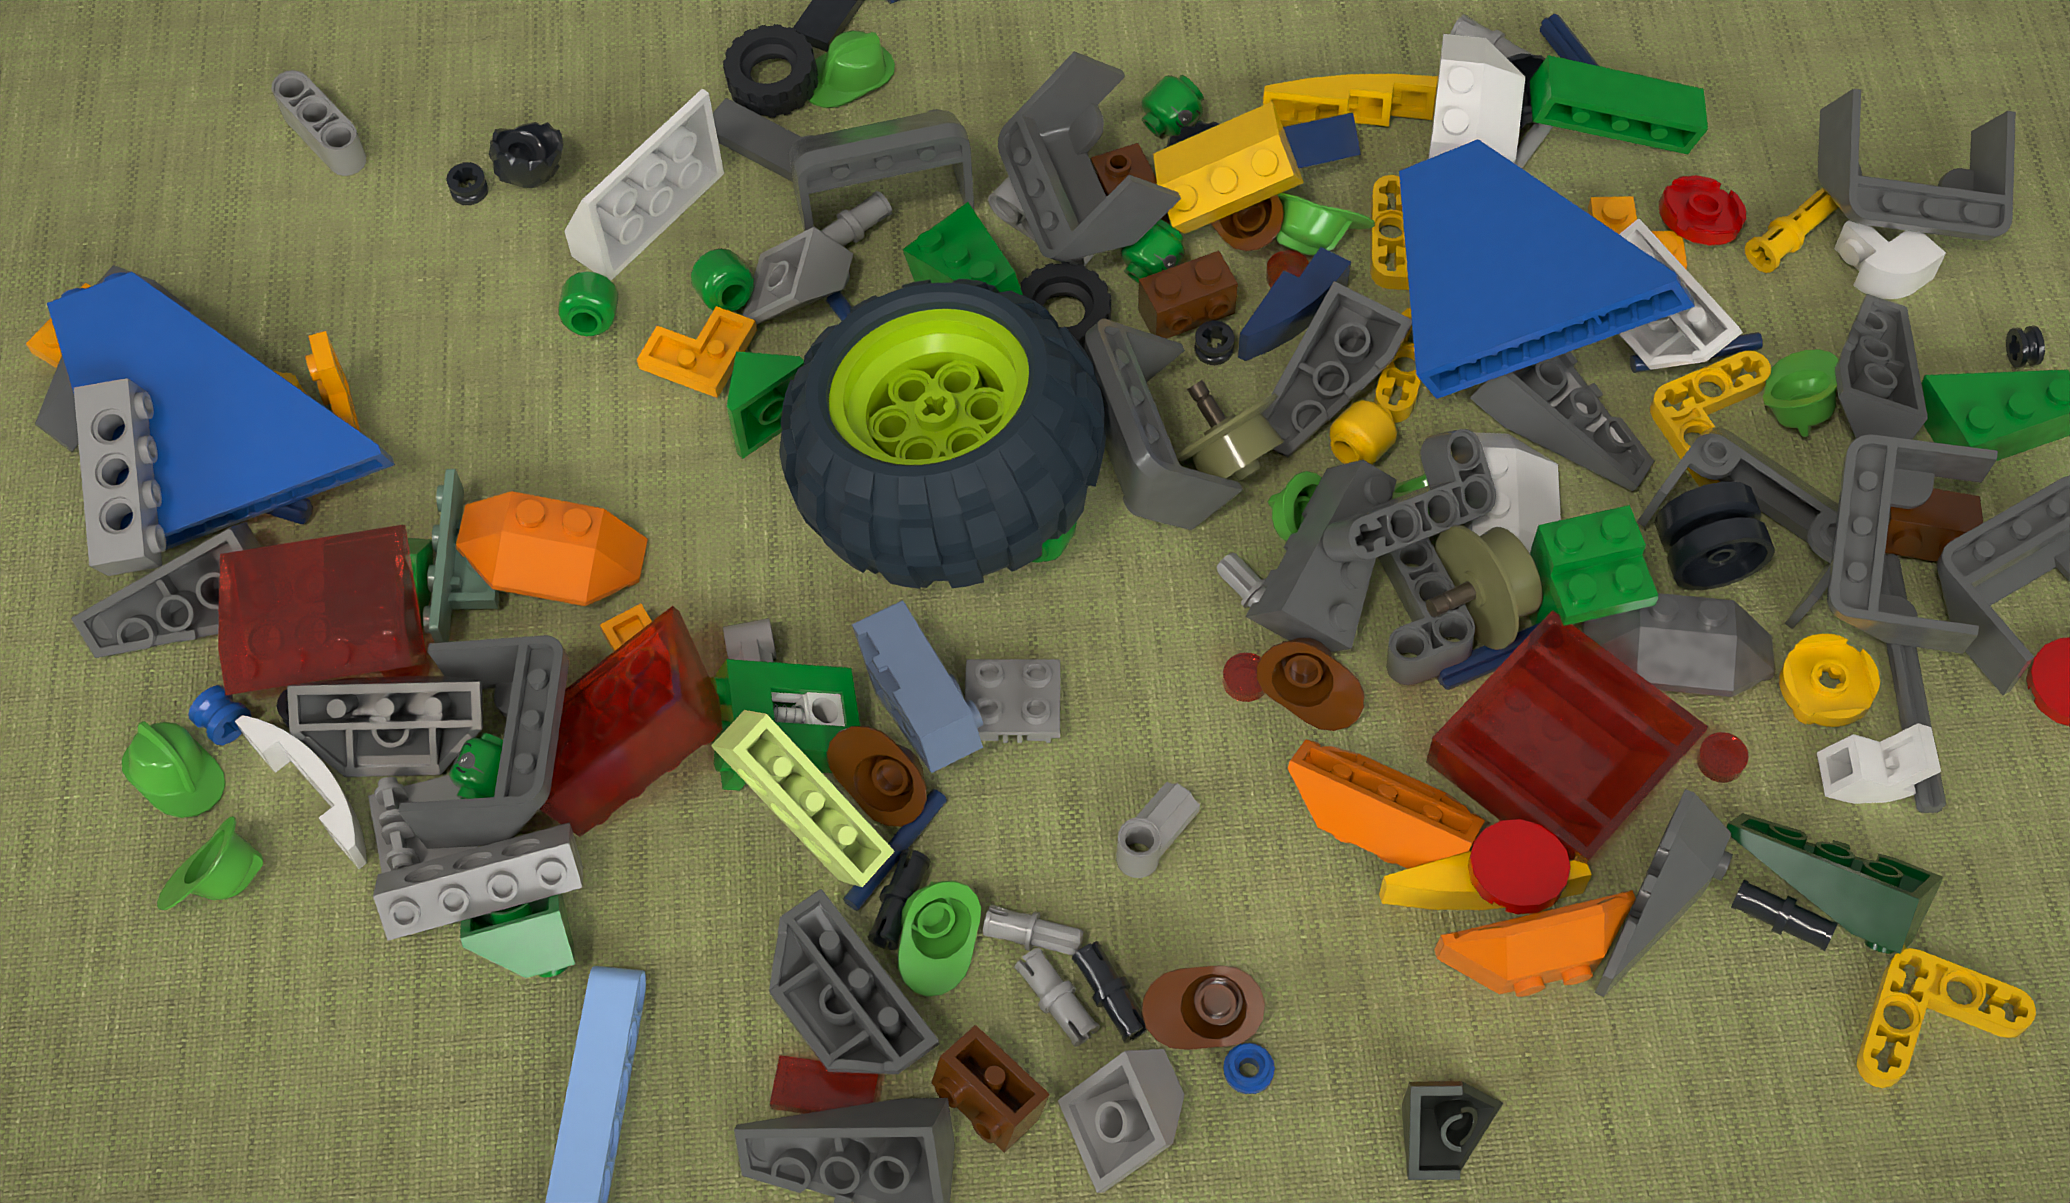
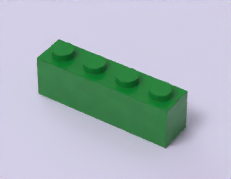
M1550 55L1546 57L1530 80L1532 121L1535 123L1683 154H1689L1708 130L1703 88Z

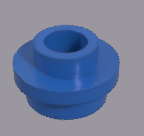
M1253 1043L1240 1044L1231 1049L1224 1060L1223 1066L1224 1077L1227 1083L1234 1090L1243 1094H1256L1265 1090L1273 1079L1275 1069L1274 1061L1269 1052ZM1246 1063L1253 1064L1257 1068L1258 1073L1253 1077H1246L1241 1074L1240 1066Z

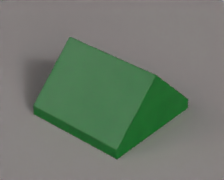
M736 351L726 406L736 452L741 459H744L782 432L781 417L785 394L790 380H794L798 368L804 366V360L800 356Z

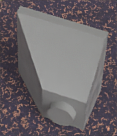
M812 227L761 253L754 274L755 288L751 298L745 305L743 316L755 320L756 325L816 303L839 291L841 292L850 278L849 268L853 253L816 227Z
M1164 1049L1124 1051L1058 1100L1097 1193H1104L1174 1142L1185 1094Z

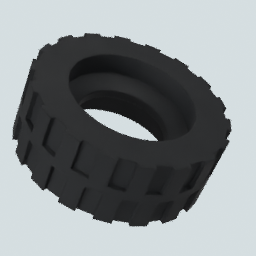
M778 24L773 26L761 25L756 29L745 31L740 37H736L732 41V46L727 48L725 52L726 59L723 60V68L729 92L735 103L760 116L775 118L778 115L784 114L785 116L791 114V111L797 108L799 110L808 99L810 100L813 97V91L818 86L817 76H819L811 43L807 42V38L802 33H797L796 29L782 27V25ZM768 59H785L791 65L790 74L786 78L774 83L755 82L751 77V70L758 63Z
M1070 262L1046 264L1041 269L1033 270L1028 278L1025 277L1021 282L1022 294L1041 306L1047 300L1059 296L1073 297L1083 304L1085 309L1083 319L1077 325L1066 327L1083 348L1086 332L1101 319L1111 320L1112 300L1111 293H1108V286L1104 280L1102 281L1099 278V274L1093 270L1086 269L1084 265H1073Z

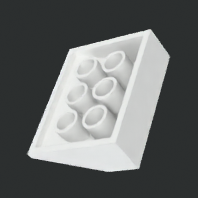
M701 89L581 200L564 231L573 258L593 272L604 275L612 280L724 174L710 97L707 91Z

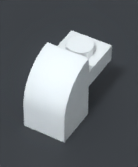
M1851 220L1844 224L1834 248L1846 263L1854 266L1859 271L1853 286L1865 294L1881 299H1898L1916 292L1934 279L1946 254L1924 233L1904 231L1888 242L1871 226L1857 224Z
M1919 723L1881 742L1853 734L1817 752L1825 797L1853 804L1883 803L1916 794L1914 784L1941 772L1932 728Z

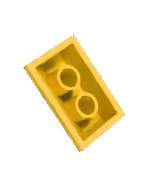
M1269 102L1153 153L1157 185L1177 191L1181 197L1167 214L1172 227L1184 234L1304 183L1273 102Z

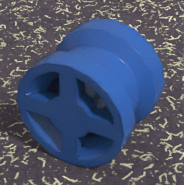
M216 685L202 692L194 700L188 713L189 719L197 727L207 729V737L216 745H225L238 738L242 732L235 721L242 715L252 717L251 711L240 702H233V694L223 685Z

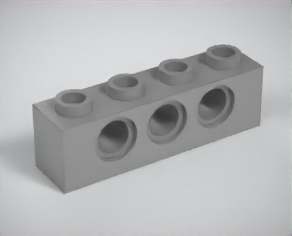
M128 378L74 387L89 566L107 576L159 568L162 566L161 552L166 549V538L163 528L158 524L157 507L161 506L162 495L159 484L154 480L153 463L157 461L158 452L149 429V419L153 417L154 412L151 397L148 392ZM125 424L123 434L118 439L112 440L114 431L119 426ZM129 468L127 479L117 485L116 480L119 473ZM133 512L131 524L121 530L122 519L128 513Z
M566 823L378 874L373 898L387 941L583 888V865L571 825Z

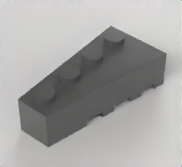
M1365 460L1327 468L1302 513L1304 520L1297 533L1290 534L1283 547L1286 553L1278 568L1271 570L1263 584L1266 590L1260 601L1251 605L1245 617L1289 641L1296 638H1311L1321 642L1331 652L1352 649L1376 558L1345 563L1335 562L1327 556L1324 550V532L1328 525L1334 521L1392 500L1397 480ZM1361 532L1359 536L1355 537V541L1364 539Z

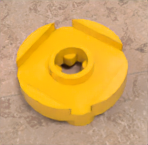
M1815 634L1803 638L1788 653L1779 673V685L1785 701L1793 709V715L1799 722L1809 725L1816 723L1826 727H1840L1856 722L1866 715L1879 690L1880 677L1874 660L1863 648L1859 652L1856 648L1847 644L1849 639L1840 635ZM1822 672H1828L1832 679H1839L1841 683L1837 684L1833 689L1825 687L1819 680Z

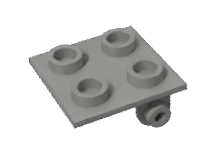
M966 659L965 702L972 700L981 715L983 726L977 728L981 741H999V735H1003V743H1008V735H1017V743H1022V735H1027V741H1046V743H1051V738H1060V659Z
M449 775L407 786L398 784L395 777H385L378 781V788L375 789L374 794L368 795L382 873L478 847L427 849L398 812L400 803L460 799L456 796L460 788L453 784Z

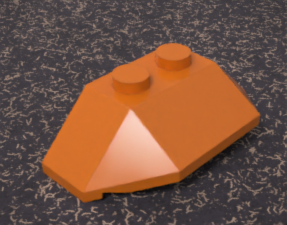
M510 491L465 505L456 541V549L463 557L465 556L474 570L494 590L587 606L616 593L626 586L630 587L639 583L648 538L604 508Z
M1305 739L1289 762L1287 769L1317 827L1331 833L1341 842L1352 843L1376 854L1387 863L1398 864L1409 869L1468 852L1485 822L1480 816L1470 813L1466 806L1449 794L1359 753L1333 746L1320 747L1321 745L1317 742Z
M1633 890L1607 897L1443 934L1440 936L1434 951L1438 960L1499 995L1515 991L1517 997L1532 995L1545 989L1544 984L1563 980L1564 985L1578 984L1593 977L1592 972H1595L1605 957L1636 898Z

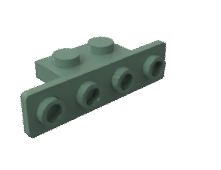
M446 469L444 485H438L436 492L437 508L441 512L440 524H435L432 529V545L434 551L437 552L435 565H429L428 588L432 593L431 606H425L423 611L424 631L426 634H431L435 643L449 642L452 610L498 609L500 591L492 589L474 570L465 556L463 557L456 549V541L462 521L464 488L456 469Z

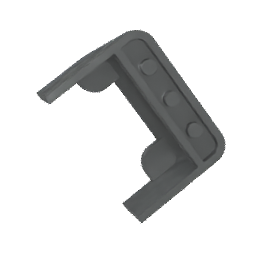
M1075 51L1003 126L998 138L999 154L1039 250L1043 256L1060 262L1135 244L1181 199L1177 191L1132 175H1128L1106 197L1087 152L1097 143L1103 133L1104 120L1098 104L1122 81L1125 74L1121 69Z
M1860 89L1848 91L1820 110L1818 179L1823 189L1852 222L1862 225L1981 241L1992 240L2004 234L2010 228L2013 219L2016 112L2006 111L1972 130L1970 169H1953L1941 177L1938 186L1862 176L1859 164Z
M933 109L926 113L819 135L803 136L790 147L788 152L794 194L804 231L814 227L809 194L950 164H952L963 205L969 202L974 210L970 142L966 129L953 113L946 110Z
M1101 319L1086 332L1083 349L1093 364L1094 373L1101 390L1105 408V448L1124 494L1123 501L1126 508L1137 517L1188 530L1194 529L1243 489L1239 482L1181 467L1147 382L1185 351L1183 345L1108 319Z
M1719 427L1709 428L1694 441L1651 500L1637 523L1643 527L1646 526L1688 467L1707 479L1719 480L1720 482H1741L1752 487L1761 512L1803 539L1818 556L1827 561L1785 622L1787 626L1793 629L1828 587L1838 504L1729 430Z
M1871 434L1855 439L1850 444L1843 462L1827 593V603L1831 612L1842 621L1886 643L1963 654L1978 636L1979 626L1920 618L1915 607L1907 599L1880 593L1890 507L1913 509L1923 505L1933 491L1934 477L1982 483L1996 462L1998 451Z
M2070 475L2055 481L1949 542L1937 561V570L1949 622L1979 626L1978 636L1965 652L2002 695L2012 690L2034 659V656L1992 609L1991 605L2056 567L2070 581Z
M548 635L429 643L427 652L444 676L482 680V689L495 688L494 703L499 712L507 717L495 795L491 798L400 803L398 812L427 849L484 846L514 838L542 807L550 794L569 668L568 654L558 639Z

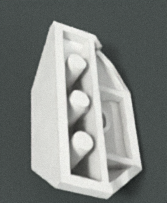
M1443 34L1428 159L1479 139L1513 163L1516 160L1525 76L1487 38Z
M1637 219L1619 234L1674 271L1694 299L1695 307L1619 334L1650 370L1706 362L1743 333L1739 326L1640 219Z
M1474 432L1483 447L1495 486L1496 501L1489 513L1466 522L1465 527L1475 532L1478 536L1493 527L1505 528L1523 543L1530 554L1538 525L1561 520L1558 464L1510 434Z

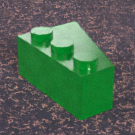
M969 202L965 203L931 229L921 233L916 240L902 249L914 282L931 280V283H952L959 278L971 279L994 285L999 292L1011 290L1019 295H1023L1015 271Z
M2068 369L1925 375L1921 382L1928 417L1923 425L1934 443L1998 451L1996 461L2070 436V371Z

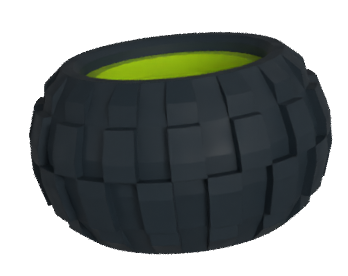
M959 278L952 283H931V280H923L904 284L902 289L880 297L874 295L850 309V313L847 314V317L837 325L828 326L818 336L804 355V366L798 368L795 378L790 380L785 394L781 417L782 432L779 454L784 477L804 521L823 539L824 543L850 566L862 573L866 569L874 574L880 572L890 584L920 589L921 587L927 588L934 581H948L951 588H959L984 583L983 576L1007 567L1013 572L1029 564L1042 555V543L1047 539H1059L1062 534L1066 535L1084 511L1088 486L1096 487L1106 443L1104 430L1105 408L1093 364L1087 353L1065 326L1059 329L1058 322L1045 307L1011 290L999 292L994 285H989L983 281Z

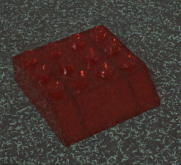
M1552 610L1432 737L1426 763L1500 821L1521 819L1540 824L1557 836L1567 850L1570 860L1588 864L1706 732L1708 726L1572 624L1563 626L1559 614Z

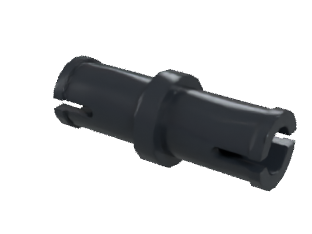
M909 849L901 851L900 859L891 882L883 887L879 896L882 904L872 930L867 937L872 944L882 949L886 948L887 941H889V950H896L898 948L903 929L901 924L902 909L907 899L915 891L919 890L926 870L930 866V859L919 851L913 850L911 859L909 858L911 853Z
M1745 879L1731 906L1735 910L1738 909L1773 926L1771 931L1781 935L1784 931L1821 948L1820 950L1826 951L1838 925L1835 921L1832 922L1796 905L1797 899L1789 895L1786 899L1750 884Z
M1099 941L1093 942L1092 945L1090 943L1078 950L1072 956V960L1077 964L1094 991L1092 999L1096 1006L1104 1007L1121 1034L1123 1042L1128 1043L1146 1033L1148 1030L1145 1026L1142 1011L1128 991L1131 984L1125 976L1120 977L1102 950Z

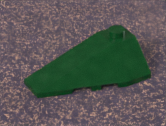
M1744 813L1730 821L1726 827L1731 832V837L1848 932L1865 939L1864 943L1866 946L1881 953L1892 954L1897 952L1901 954L1913 942L1943 879L1940 875L1880 853L1876 861L1857 857L1850 851L1849 844L1833 840L1832 843L1823 841L1816 844L1806 842L1808 836L1801 830Z

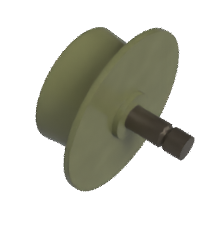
M1203 380L1187 389L1192 399L1197 402L1199 410L1211 428L1204 432V437L1176 455L1178 462L1192 457L1199 472L1225 479L1235 474L1240 481L1262 467L1258 458L1285 442L1262 414L1278 398L1276 393L1237 416L1233 414L1226 418L1214 397L1209 395L1210 391Z
M1460 525L1451 526L1450 529L1441 532L1438 536L1435 551L1455 587L1443 592L1442 595L1439 594L1426 601V608L1432 617H1437L1448 612V610L1465 604L1475 624L1474 638L1491 649L1499 650L1506 648L1514 642L1517 636L1519 617L1532 614L1540 607L1542 587L1535 563L1523 543L1505 528L1493 527L1478 536L1466 527Z

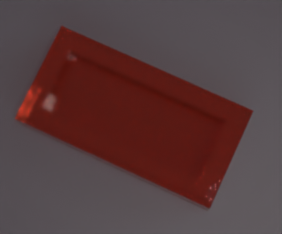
M780 1055L770 1099V1107L774 1110L806 1114L874 1103L880 1074L828 1072L820 1061Z

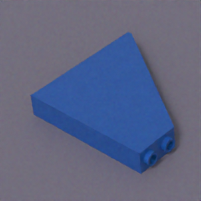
M1479 139L1399 171L1416 375L1436 399L1695 307L1693 297L1674 271Z
M133 272L111 274L102 283L86 289L75 288L68 290L61 295V298L47 303L73 393L74 387L128 378L148 392L151 397L154 412L153 417L149 419V429L158 452L157 461L153 463L154 480L159 484L162 495V503L160 507H157L158 524L163 528L166 538L165 550L395 465L392 456L378 444ZM125 424L119 426L114 431L112 440L118 439L123 434ZM129 468L119 473L116 480L117 485L127 479ZM133 512L124 516L120 525L121 530L131 524Z

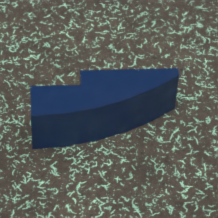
M1353 112L1283 127L1298 168L1361 155Z
M1320 247L1300 277L1283 270L1240 332L1238 358L1247 361L1265 354L1306 330L1333 282L1335 281L1348 287L1351 261Z

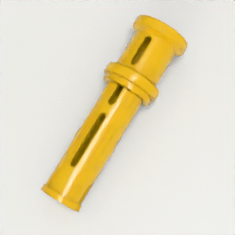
M1822 187L1790 215L1777 217L1770 222L1768 231L1761 237L1750 239L1745 245V254L1748 261L1757 270L1771 273L1779 267L1781 258L1787 253H1794L1802 247L1805 235L1838 208L1837 204Z

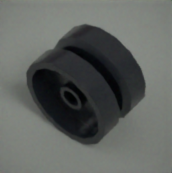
M1726 481L1703 485L1669 501L1657 513L1654 524L1664 549L1669 551L1667 561L1677 586L1687 590H1709L1725 587L1755 574L1771 561L1775 548L1765 523L1759 521L1762 514L1752 487L1741 482Z

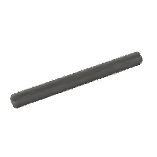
M1885 554L1880 593L1907 599L1900 559L1896 554ZM1886 643L1902 731L1918 723L1932 728L1917 647ZM1941 773L1914 784L1916 792L1914 797L1918 811L1923 814L1941 812L1946 805Z

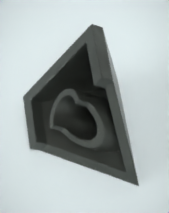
M1462 1081L1409 1082L1402 1102L1408 1180H1460V1171L1503 1105V1102Z

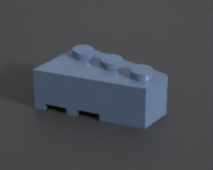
M903 600L852 624L876 696L931 773L983 748L977 729L983 726V721L977 707L972 700L965 702L956 679L951 673L948 674Z

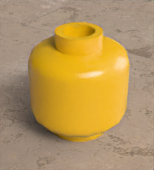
M1366 400L1354 402L1330 426L1331 450L1335 457L1344 464L1365 460L1373 465L1396 441L1397 430L1391 412L1383 405Z

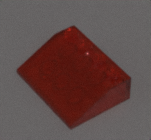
M402 524L220 554L218 651L225 694H238L428 664L406 526Z
M674 606L667 609L565 689L550 794L540 810L561 825L570 823L572 832L579 837H582L596 825L603 824L613 812L629 800L639 797L650 784L666 772L676 769L682 760L702 745L712 742L717 734L723 730L719 696L682 615Z

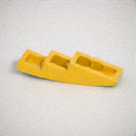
M1346 74L1305 78L1266 85L1264 87L1263 105L1269 102L1274 103L1284 127L1352 112L1355 123L1389 126L1390 116L1433 120L1438 76Z
M1471 851L1383 876L1379 891L1382 904L1431 910H1490L1506 908L1499 906L1495 902L1491 905L1482 899L1472 885L1468 871ZM1584 857L1569 861L1571 868L1568 882L1559 899L1584 893L1592 875Z

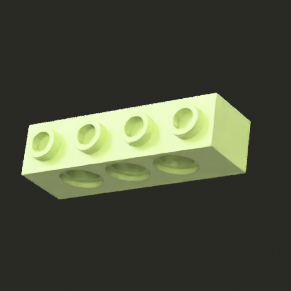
M744 710L711 745L839 881L863 887L894 853L890 845L767 714Z

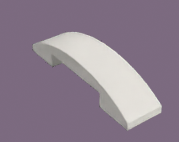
M244 715L238 718L235 722L247 741L275 773L290 761L296 766L331 807L319 817L330 837L358 869L367 864L364 837L357 816L339 784L322 760L305 744L288 732L256 718Z

